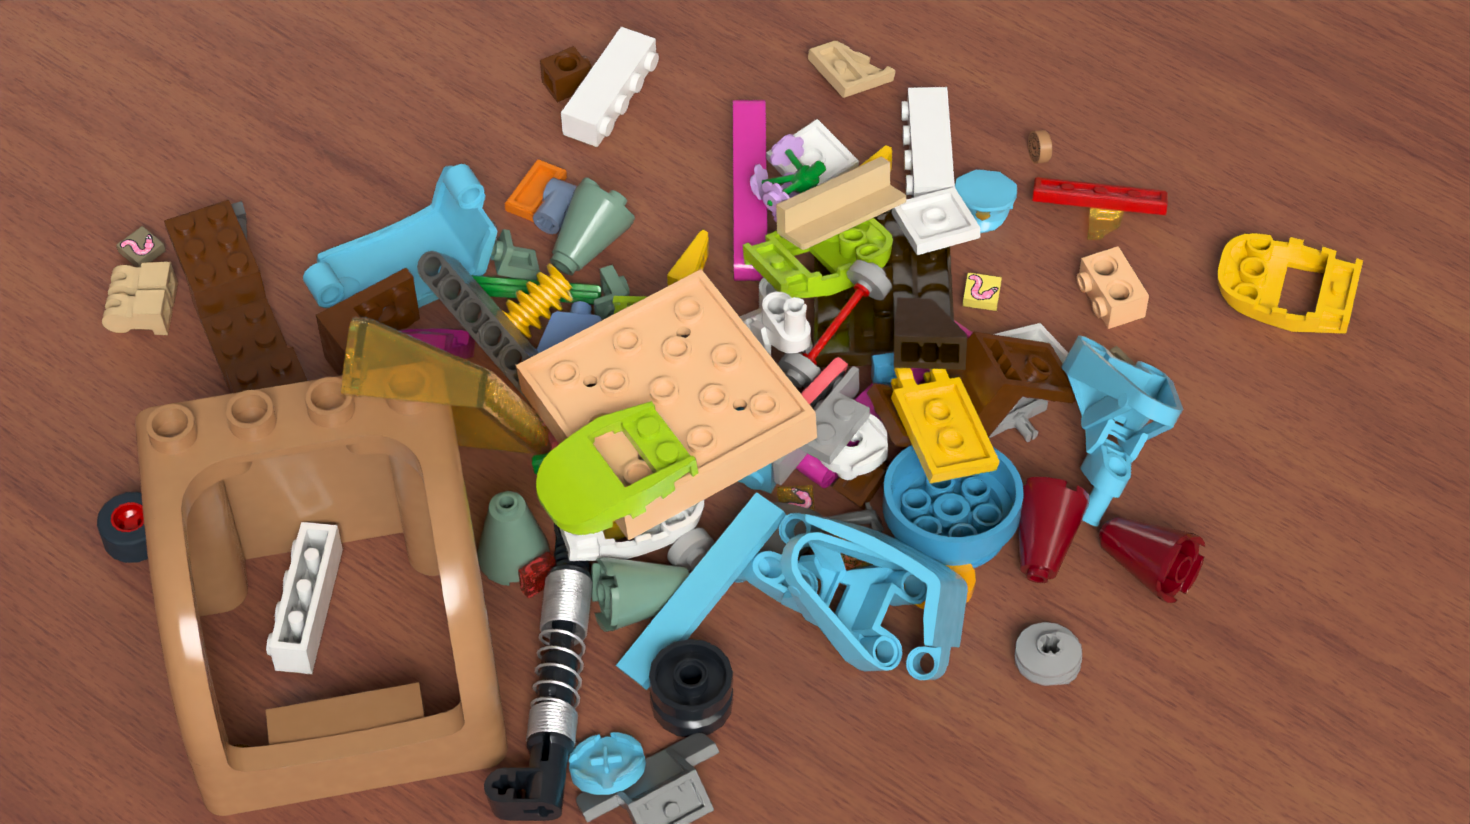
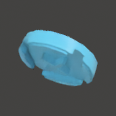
M620 732L610 733L611 737L601 738L600 734L587 738L576 746L569 757V771L573 784L581 791L594 795H609L627 789L638 781L645 770L646 760L641 743L634 737Z

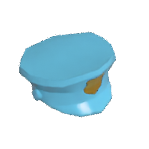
M977 169L958 177L955 181V189L980 226V233L994 231L1003 224L1010 209H1013V204L1017 198L1016 183L1001 172Z

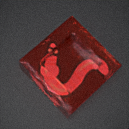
M548 551L518 570L520 589L528 599L544 590L547 572L556 563L555 558Z

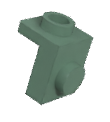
M503 229L499 239L495 240L490 257L495 262L497 275L536 280V274L540 270L535 250L513 246L510 230Z
M613 265L600 269L601 289L604 296L594 300V313L600 316L602 320L614 314V296L630 295L625 277H619Z

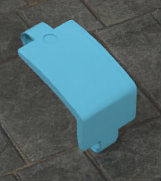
M466 164L445 166L436 184L430 206L376 232L319 253L317 255V263L309 267L303 275V281L318 305L323 308H330L404 268H407L413 275L418 308L438 300L439 298L421 279L417 270L419 259L428 251H436L453 257L462 264L470 275L483 276L489 264L497 236V229L482 209L486 196L482 184Z
M790 513L786 515L779 525V535L786 544L791 538L795 537V525L803 521L806 526V533L825 530L889 559L927 584L923 615L925 646L917 647L908 654L906 668L909 674L918 680H936L945 673L949 664L951 647H960L968 592L966 581L959 574L936 559L879 531L837 519L810 514ZM807 542L803 545V547H810V545ZM926 653H929L934 659V668L928 674L920 666L921 658Z

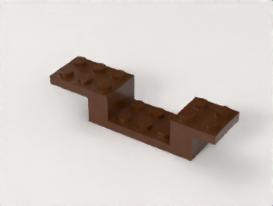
M222 201L164 220L167 233L186 276L193 305L230 394L308 381L294 348L287 347L266 298L260 270L230 201Z

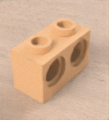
M1119 246L1081 258L1080 271L1077 274L1078 286L1083 293H1087L1092 301L1095 315L1098 318H1102L1108 329L1145 317L1149 295Z

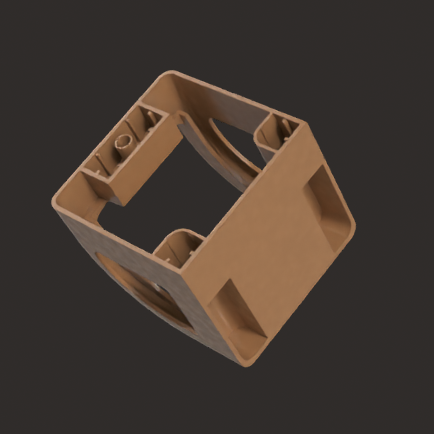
M420 362L335 377H325L317 380L153 406L144 409L136 416L135 430L144 527L162 653L182 740L203 803L208 811L219 816L233 815L491 768L498 765L505 758L508 751V743L496 664L449 390L443 367L432 362ZM301 522L337 525L341 543L404 533L411 566L417 572L424 575H440L461 700L452 710L426 717L420 684L418 682L266 709L269 745L247 748L234 747L229 744L207 658L200 616L228 612L238 607L245 600L248 593L245 560L291 552L292 543L294 540H297Z

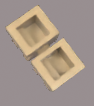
M171 262L142 263L141 267L130 265L115 267L112 271L111 284L108 289L109 296L106 299V310L103 313V326L116 333H125L130 331V329L153 330L155 335H168L172 317L171 307L174 306L178 285Z

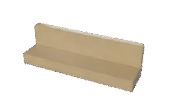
M879 157L776 204L777 234L798 248L805 250L906 203V194L890 185V161Z

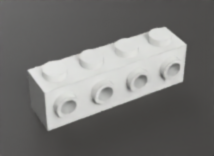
M624 27L619 29L562 110L563 135L598 147L603 138L611 134L614 122L618 116L626 112L629 100L633 94L641 90L644 78L649 71H654L657 66L659 54L656 53L655 38Z
M947 87L908 88L907 101H901V120L908 123V125H903L902 131L903 145H909V150H904V170L911 171V175H906V195H912V198L955 187Z
M301 522L297 540H294L292 543L291 564L289 570H286L284 574L283 594L281 601H278L276 605L275 625L273 633H270L266 646L267 655L272 657L275 671L312 674L343 551L337 525Z

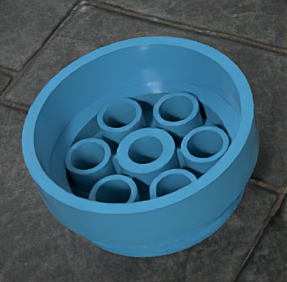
M910 445L894 458L885 474L882 505L885 521L896 539L936 559L942 564L949 566L971 564L973 568H976L994 558L1012 538L1018 528L1023 503V484L1019 472L1003 453L994 448L1000 461L997 470L929 483L913 446Z

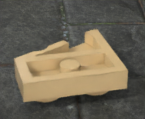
M836 40L809 49L808 60L843 98L894 80L896 71L893 68L887 66L884 70H881L869 64L871 57L855 52Z

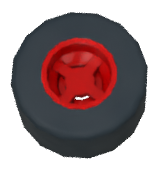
M125 492L114 496L103 505L97 518V528L106 552L114 559L124 563H138L147 560L148 554L141 492Z

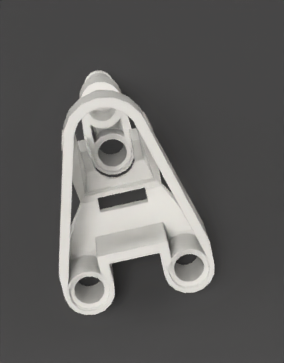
M763 277L759 283V309L740 316L742 321L770 356L771 345L784 353L803 351V353L808 354L813 348L811 327L806 319L807 305L804 304V300L792 298L784 292H777Z

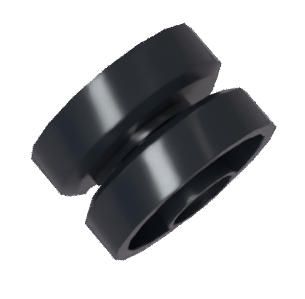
M686 639L671 643L662 649L652 661L649 673L650 704L654 718L663 729L679 737H689L696 733L710 735L725 724L731 715L733 705V671L728 657L720 648L707 641Z

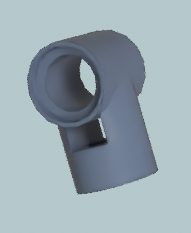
M552 178L548 182L543 193V203L533 215V221L539 229L548 234H557L560 231L573 192L577 187L576 185L557 178Z

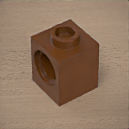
M574 46L540 60L542 83L556 102H560L574 95L592 69L591 63L585 55L581 56Z

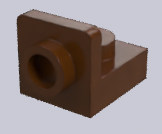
M883 462L875 470L858 475L852 480H845L839 477L832 488L864 510L865 503L871 501L884 482L885 470L888 465Z

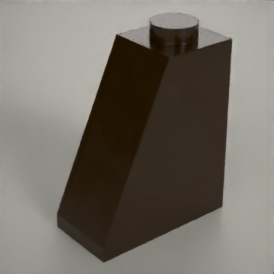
M897 298L894 332V368L966 370L967 334L933 299Z

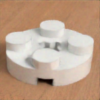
M870 414V417L851 439L852 442L859 440L858 446H845L830 465L823 461L821 463L845 480H852L858 475L875 470L888 457L887 430L884 424L877 417Z

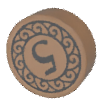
M1046 130L1031 131L1029 134L1028 151L1032 162L1035 164L1047 163L1052 156V141Z

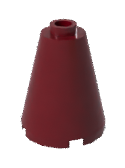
M1050 477L1027 478L1026 485H1023V503L1018 525L1020 570L1029 581L1047 583L1048 579H1054L1057 576L1089 507V494L1078 485L1076 491L1066 488L1067 481Z
M1115 517L1107 521L1100 530L1099 538L1102 549L1153 594L1166 603L1178 601L1174 596L1179 591L1185 594L1189 591L1203 565L1204 556L1199 554V545L1205 547V542L1194 533L1122 517Z

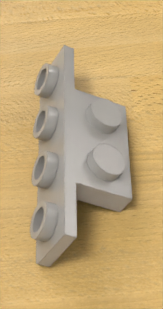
M853 366L844 377L840 376L834 383L832 392L827 398L820 400L814 407L816 412L817 438L772 462L775 483L782 485L807 454L830 465L870 417V408L853 400L859 392L858 368Z

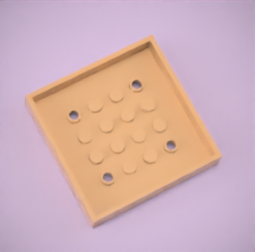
M702 269L516 365L522 393L559 444L600 416L652 401L655 405V410L691 456L696 458L699 472L697 475L692 477L689 472L674 482V492L664 499L660 496L645 506L646 512L634 519L627 515L615 520L628 540L817 438L816 412ZM589 384H595L593 387H587ZM740 407L745 408L744 410H741V411L735 410V409L740 408ZM611 431L595 438L593 445L625 488L653 474L652 470L645 461H642L643 458L622 431L616 434Z

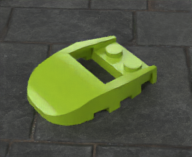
M872 218L805 250L798 248L777 234V231L765 235L766 242L751 246L749 243L743 244L744 263L752 265L777 292H784L792 298L800 299L830 296L854 286L847 276V271L856 260L874 263L883 268L891 255L893 238L885 227ZM810 251L832 274L822 276L820 272L810 273L794 256Z
M650 401L600 416L556 446L548 453L539 467L536 479V493L540 504L559 528L571 534L588 535L613 527V521L627 515L634 519L646 512L645 506L661 496L664 499L675 491V481L688 472L692 477L699 472L696 458L688 453L655 410L653 402ZM611 431L614 434L622 431L652 470L653 474L625 488L593 445L595 438Z

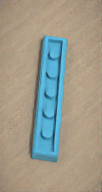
M756 492L616 666L647 690L649 688L651 663L657 654L671 643L686 640L691 636L779 527L781 520L786 516L785 512Z

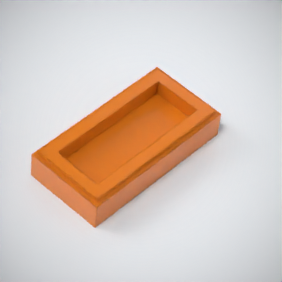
M537 159L505 202V211L534 222L533 215L543 203L542 199L546 185L552 178L565 181L567 178L566 170Z

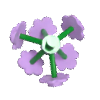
M792 134L785 135L777 144L773 145L771 149L773 154L770 157V162L773 165H780L782 163L783 166H788L792 163L797 171L795 173H785L781 177L768 179L767 170L763 169L760 164H757L754 167L755 174L750 178L752 192L757 196L758 200H763L766 207L772 211L776 222V204L818 186L819 176L826 171V166L821 161H816L811 166H803L798 159L804 153V148L802 147L804 140L801 137L795 138Z

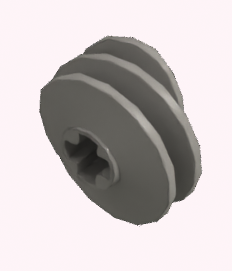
M1037 623L1023 630L1016 641L1015 665L1021 675L1031 682L1044 686L1069 684L1077 677L1081 669L1082 647L1078 638L1069 629L1056 623Z

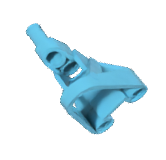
M1079 335L1061 367L1069 378L1082 415L1081 426L1085 429L1086 452L1088 454L1080 469L1094 486L1089 495V507L1083 521L1090 525L1098 526L1113 497H1120L1131 478V463L1137 458L1144 443L1172 429L1182 413L1183 407L1173 381L1161 370L1142 361H1137L1134 366L1114 357L1109 350L1096 341ZM1150 419L1154 420L1153 422L1144 426ZM1117 421V422H1120V423H1122V424H1124V425L1122 426V425H1119V424H1117V423H1115V422ZM1108 434L1117 437L1118 444L1107 439Z
M821 532L796 535L788 541L782 554L772 551L758 552L734 581L736 583L748 581L782 605L801 613L805 620L820 628L846 662L864 672L887 671L898 666L902 658V646L892 633L880 626L889 605L921 604L926 600L927 594L926 583L889 559L853 542ZM808 542L814 555L801 556L798 561L799 551ZM841 553L873 565L846 570ZM817 578L821 580V590L819 595L817 594ZM841 583L846 585V589L834 614L829 605L838 584Z

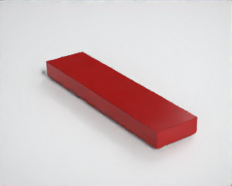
M1037 177L1034 181L1032 201L1166 216L1168 192Z

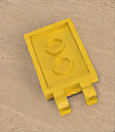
M911 368L894 369L897 378L891 379L893 388L891 399L929 483L997 470L1000 461L960 377L950 379L946 369H930V372H926L923 375L926 383L917 385Z

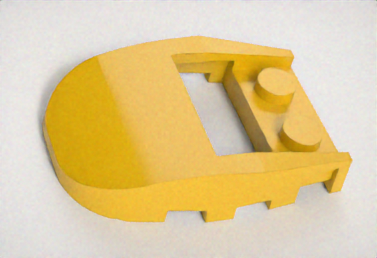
M1251 233L1239 235L1225 245L1218 267L1217 282L1222 296L1236 311L1265 324L1291 332H1347L1363 260L1356 258L1355 264L1335 258L1337 252L1335 250L1322 247L1320 251L1303 245L1304 240L1290 237L1289 242L1274 241L1271 235ZM1287 267L1324 273L1315 313L1307 312L1306 316L1287 313V309L1278 308Z

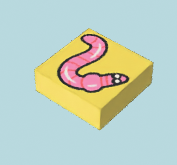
M968 273L963 306L997 311L1002 277Z

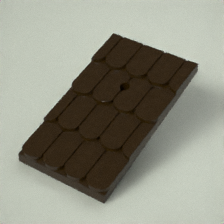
M892 209L874 217L890 232L893 238L891 255L886 265L882 268L886 273V277L891 282L892 288L883 300L862 296L816 357V366L827 367L838 357L848 363V366H866V364L872 366L873 355L893 353L897 298L933 299L954 321L950 246L917 255L893 217ZM814 256V272H820L822 276L832 274ZM854 286L830 296L814 297V345L856 291Z

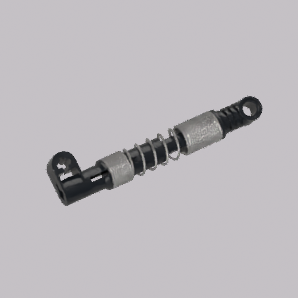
M555 523L556 542L553 567L547 572L540 622L541 633L539 634L541 642L548 646L542 647L537 651V656L541 659V664L535 667V673L539 676V681L533 684V690L537 693V698L530 705L532 708L529 713L526 747L530 751L529 767L496 769L488 775L484 783V791L491 810L501 820L549 821L558 819L562 815L568 756L574 751L578 723V713L575 708L580 703V696L577 691L582 686V679L579 674L584 667L581 657L586 649L583 640L586 638L588 631L593 582L592 576L588 572L590 561H569L568 551L560 528ZM542 635H544L546 638L550 639V643L547 642V641H544V640L542 639ZM578 643L582 646V652L579 655L573 651L574 646ZM549 649V652L543 656L540 655L542 650ZM523 790H526L525 799H522Z

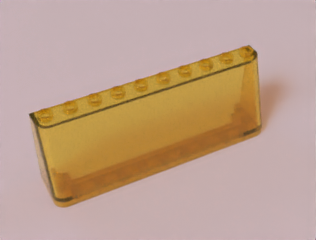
M352 318L348 333L341 394L344 396H366L451 405L458 446L540 455L541 446H547L549 429L544 425L540 416L492 371L373 319Z

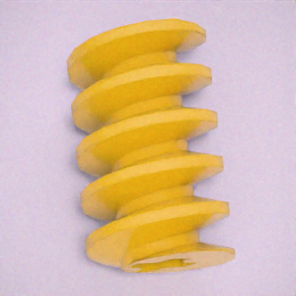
M550 263L546 265L550 276L538 272L536 276L540 285L528 281L526 286L529 294L518 290L516 296L519 303L507 300L506 306L509 312L503 311L519 331L529 339L532 337L529 326L532 325L539 330L543 328L539 317L542 316L550 320V307L559 311L563 310L559 300L561 297L569 302L573 301L569 291L572 286Z

